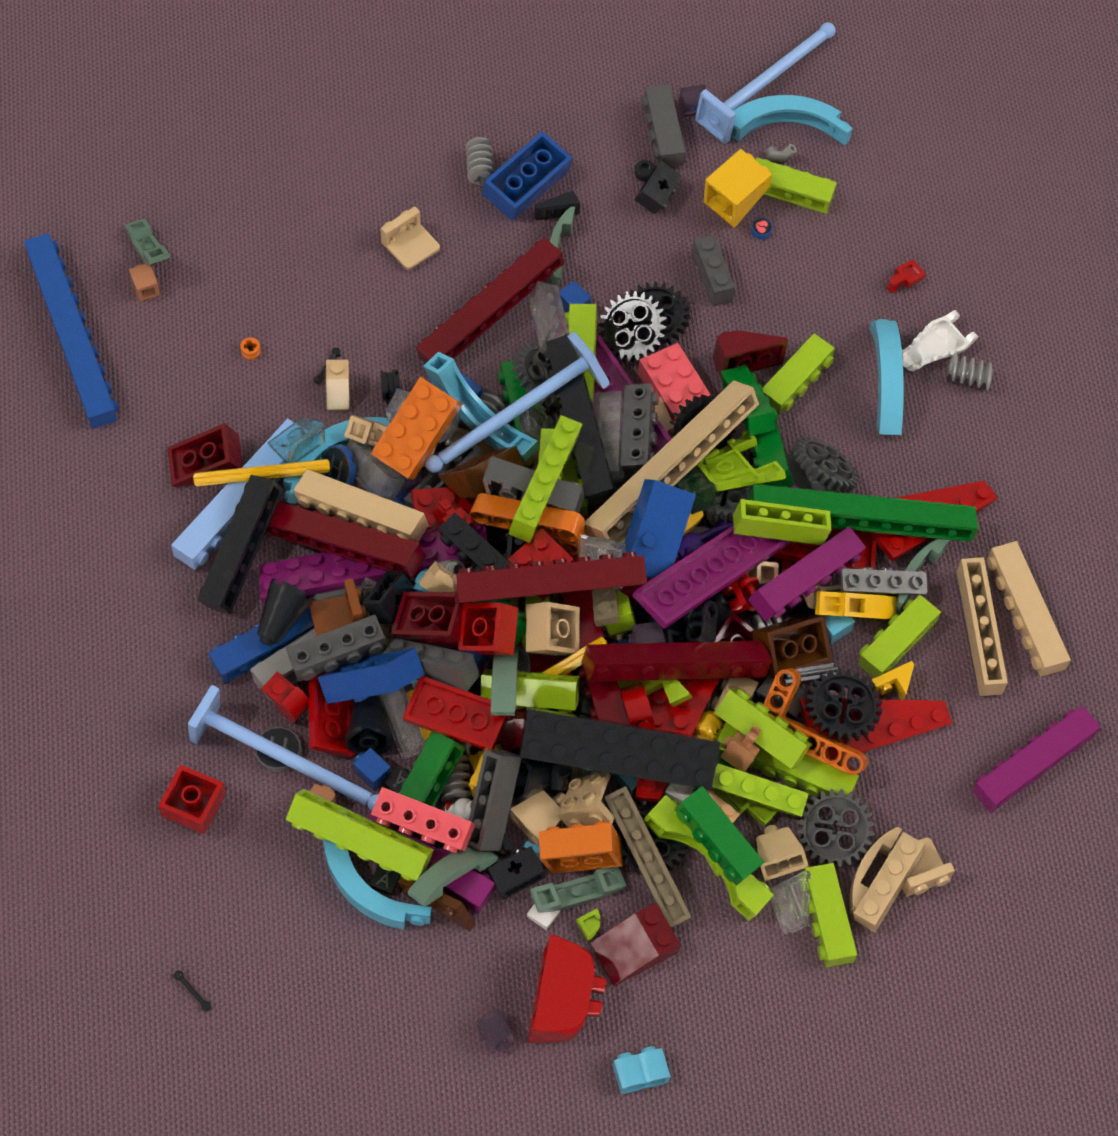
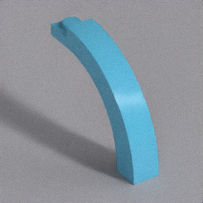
M775 95L750 101L733 110L736 113L731 137L739 142L748 133L761 126L778 122H795L820 129L843 145H846L850 141L853 128L847 122L839 119L841 111L824 102L803 96Z
M878 319L870 321V331L875 343L878 367L876 427L879 434L902 435L904 382L899 329L896 321Z
M437 352L423 366L432 384L463 404L456 415L471 430L496 415L470 388L460 373L454 359ZM505 424L483 439L494 449L517 446L523 461H526L540 447L538 440L518 431L509 424Z
M365 417L389 426V421L391 420V418ZM349 420L335 424L311 438L297 452L291 463L322 460L324 451L332 445L342 444L349 450L375 446L368 443L362 444L344 437ZM303 475L284 477V491L286 492L284 502L286 504L300 506L293 490Z
M323 840L329 872L340 892L357 910L381 924L402 930L405 929L406 921H410L411 924L417 926L430 924L432 907L402 903L379 894L359 876L352 864L348 850L339 849L335 846V843Z

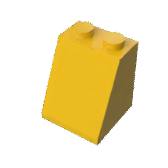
M740 149L705 179L703 203L735 228L771 186L772 174L767 167L761 166L755 161L751 154Z

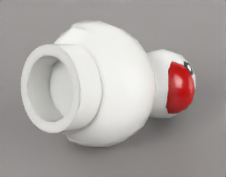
M460 798L455 804L451 801H446L442 810L469 821L473 800Z

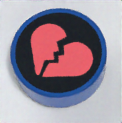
M762 217L755 219L751 225L752 235L757 239H767L770 237L773 229L771 221Z

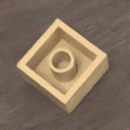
M552 602L526 604V652L551 656H568L578 651L580 607Z

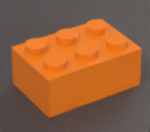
M598 821L594 825L573 824L570 828L549 827L545 831H539L540 860L551 874L623 866L621 838L611 823Z

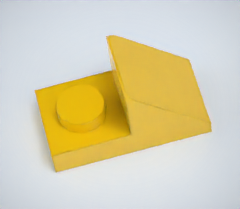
M913 661L872 679L870 684H875L872 691H879L881 695H884L894 688L899 698L904 700L914 668Z

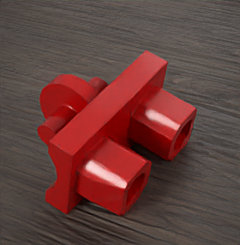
M746 573L721 590L727 597L735 593L736 597L728 604L732 612L739 614L746 609L752 612L756 610L748 599L756 592V588L759 585L757 577H749Z

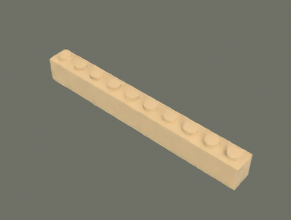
M737 381L731 382L585 521L590 540L608 548L619 540L629 529L644 480H657L675 486L759 405L754 388Z

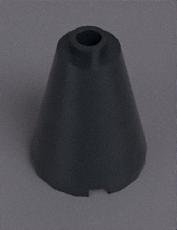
M275 578L269 584L257 635L260 637L259 641L270 647L273 644L278 645L314 601L312 597L309 600L306 599V592L287 582L282 581L281 585L276 584L277 579Z
M380 695L368 696L365 700L354 702L345 736L347 749L356 755L366 752L370 748L378 755L387 752L392 747L393 736Z
M521 758L512 801H522L551 788L552 765L558 764Z

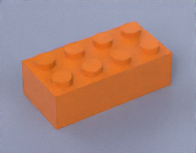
M420 377L371 454L406 478L414 480L463 404L428 380Z

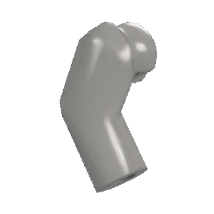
M792 144L782 151H778L776 147L771 146L766 150V157L772 162H786L797 152V149Z

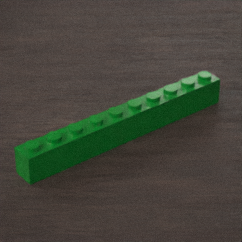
M753 484L748 496V500L830 511L831 528L836 529L850 527L856 531L972 542L978 530L976 508L974 506L768 486L764 484Z

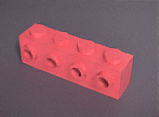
M383 787L371 815L377 817L376 822L381 825L390 827L392 823L400 826L398 831L410 836L415 832L422 835L420 840L433 845L435 841L444 844L443 849L456 854L458 850L465 852L476 825L471 821Z

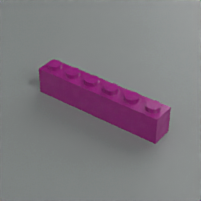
M847 527L759 588L748 600L765 622L771 617L777 619L787 611L785 608L788 605L790 608H793L802 601L801 596L805 595L807 598L817 590L816 586L818 584L821 587L832 579V574L838 576L840 570L847 569L846 564L850 563L852 566L862 558L860 553L866 549V546L853 530Z
M1083 706L1077 710L1070 709L1063 715L1062 721L1051 723L1045 729L1046 732L1043 735L1036 734L1028 741V746L1024 749L1022 747L1017 748L1011 753L1009 760L1006 762L1004 760L999 761L992 768L994 771L988 775L983 773L975 780L976 785L972 792L990 813L1096 736L1101 726Z
M370 811L366 818L376 822L377 817L371 815L372 811ZM391 823L390 827H387L434 849L426 871L436 862L450 854L445 849L440 848L438 850L431 846L430 843L420 840L421 836H410L398 831L400 826ZM470 870L443 887V893L461 901L464 906L480 914L495 891V882L486 873L481 872L479 874L474 870Z

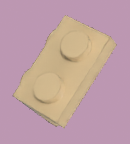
M415 206L410 210L403 211L399 217L386 222L381 228V243L406 270L412 269L440 250L439 243L421 225L420 211Z
M595 772L585 777L575 778L570 782L558 816L568 828L573 824L594 825L598 821L613 823L614 815L601 801L610 778V773Z
M930 838L919 840L925 844L924 854L902 888L906 897L913 894L919 895L936 885L940 887L949 883L955 872L951 862L943 864Z

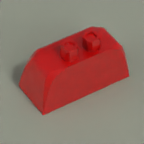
M550 934L544 947L527 1042L551 1043L572 1040L579 1034L586 1016L599 1017L602 1010V1001L592 1000L590 995L591 992L603 994L607 979L594 975L595 967L592 954L582 946Z

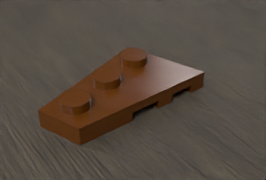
M400 877L397 882L403 889L402 893L409 899L414 900L408 895V890L416 881H408ZM444 893L443 896L427 905V907H432L433 910L468 931H471L475 925L463 903Z

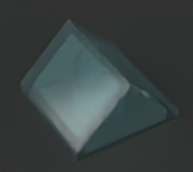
M302 417L267 443L285 463L299 462L325 443V426L322 422Z

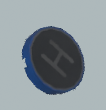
M342 444L329 446L324 451L322 460H329L330 472L323 473V475L352 485L357 471L356 462H353L351 458L353 457L352 452Z

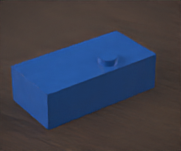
M541 131L484 181L482 195L513 221L570 170L573 157Z
M645 479L619 558L622 557V553L636 552L637 556L644 555L646 578L650 580L673 566L696 494L657 480Z
M416 648L363 657L356 663H347L339 666L332 672L322 674L318 677L327 704L351 699L359 702L367 699L368 696L395 692L425 675Z

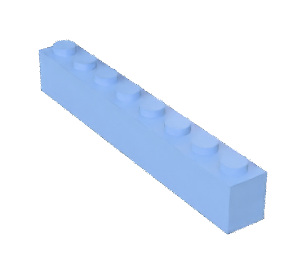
M287 418L242 468L291 463L297 452L310 440L309 432ZM271 478V480H274L276 483H278L281 479ZM248 481L228 483L171 544L174 557L193 570H196L199 565H203L208 560L209 554L221 545L227 526L233 518L236 505L239 503L245 484Z

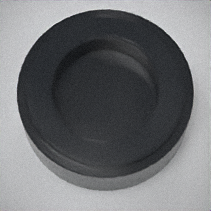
M648 160L639 161L635 165V177L645 182L655 165Z

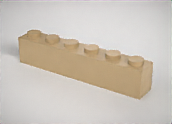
M308 469L293 490L297 502L305 508L311 507L323 515L330 514L346 522H356L366 528H376L383 533H394L403 539H414L419 542L429 526L423 512Z
M1015 541L991 548L987 558L988 568L991 571L993 570L995 574L997 588L1003 592L1005 606L1012 612L1014 626L1017 630H1020L1023 646L1026 650H1029L1033 668L1038 671L1040 677L1066 670L1071 659L1018 542Z
M984 557L961 559L957 569V577L979 696L1002 695L1008 681Z

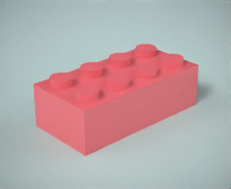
M679 343L639 359L638 375L644 384L651 383L654 391L658 392L671 420H676V417L673 415L674 412H681L679 405L686 407V399L693 401V396L701 397V394L711 396Z

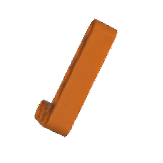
M480 493L475 499L469 516L479 524L510 530L521 501ZM546 506L534 535L543 529L553 539L559 541V545L575 562L577 557H585L589 550V539L583 516L574 511Z
M793 668L779 671L764 702V705L770 709L768 713L775 718L780 716L789 723L788 726L794 728L795 732L799 730L808 737L811 736L816 739V748L810 747L806 754L847 774L856 775L864 771L868 765V759L864 753L842 742H837L833 738L828 739L827 735H820L818 731L786 716L800 685L801 675ZM785 673L790 674L793 678L790 686L785 684L783 680ZM776 695H780L783 698L782 707H778L774 703ZM830 747H835L838 750L839 755L837 759L830 757ZM852 757L859 759V769H854L851 766L850 759Z

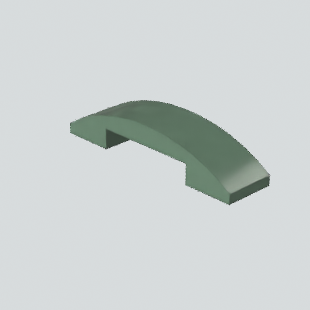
M575 207L567 209L554 227L550 242L558 249L562 235L571 236ZM563 266L550 276L552 285L557 290H559Z
M145 218L124 225L134 248L146 265L170 258V254L164 245L160 246L152 234L151 227Z
M937 539L925 546L912 559L905 571H919L926 560L935 564L946 550L950 540ZM896 594L897 613L902 610L911 595Z
M519 646L514 647V655H494L491 715L515 716Z
M470 846L466 848L465 852L458 850L457 854L451 853L425 871L408 890V895L425 907L443 896V887L474 868L481 872L498 860V856L491 851H479Z
M619 867L596 870L594 874L557 885L549 883L531 888L529 891L538 913L564 910L598 900L626 888V883Z

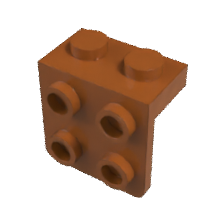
M353 578L344 580L345 595L313 601L309 607L316 636L367 618L365 606L359 603V601H362L360 587H355Z

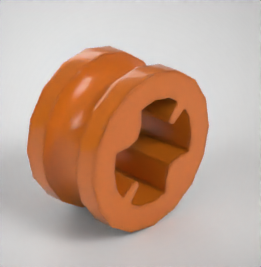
M248 337L240 344L241 354L245 359L253 360L259 357L261 348L257 339ZM248 346H252L253 351H249Z

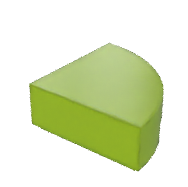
M597 908L576 919V924L587 942H590L599 931L600 913Z

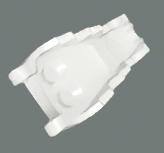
M954 310L944 317L931 321L925 326L923 332L917 335L912 344L902 350L903 366L908 371H915L928 363L952 357L954 353L959 355L967 350L979 336L975 332H971L968 336L964 337L953 323L960 315Z

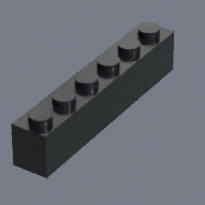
M251 475L245 484L242 497L236 505L233 518L227 526L224 539L218 547L215 560L209 568L206 581L199 592L197 600L206 607L231 614L284 490L274 480Z

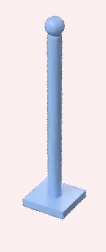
M829 22L822 24L818 31L724 103L708 90H703L700 93L695 121L722 143H728L736 113L733 110L746 102L826 39L832 38L836 32L835 26Z
M576 332L568 335L567 337L579 356L578 360L439 452L438 455L429 456L425 462L427 470L431 473L440 472L444 464L446 465L586 370L589 371L603 389L610 385L594 353Z
M214 685L210 686L188 722L189 740L196 745L207 727L211 726L365 806L368 805L370 811L374 808L379 794L372 795L371 792L217 714L221 706L220 689Z

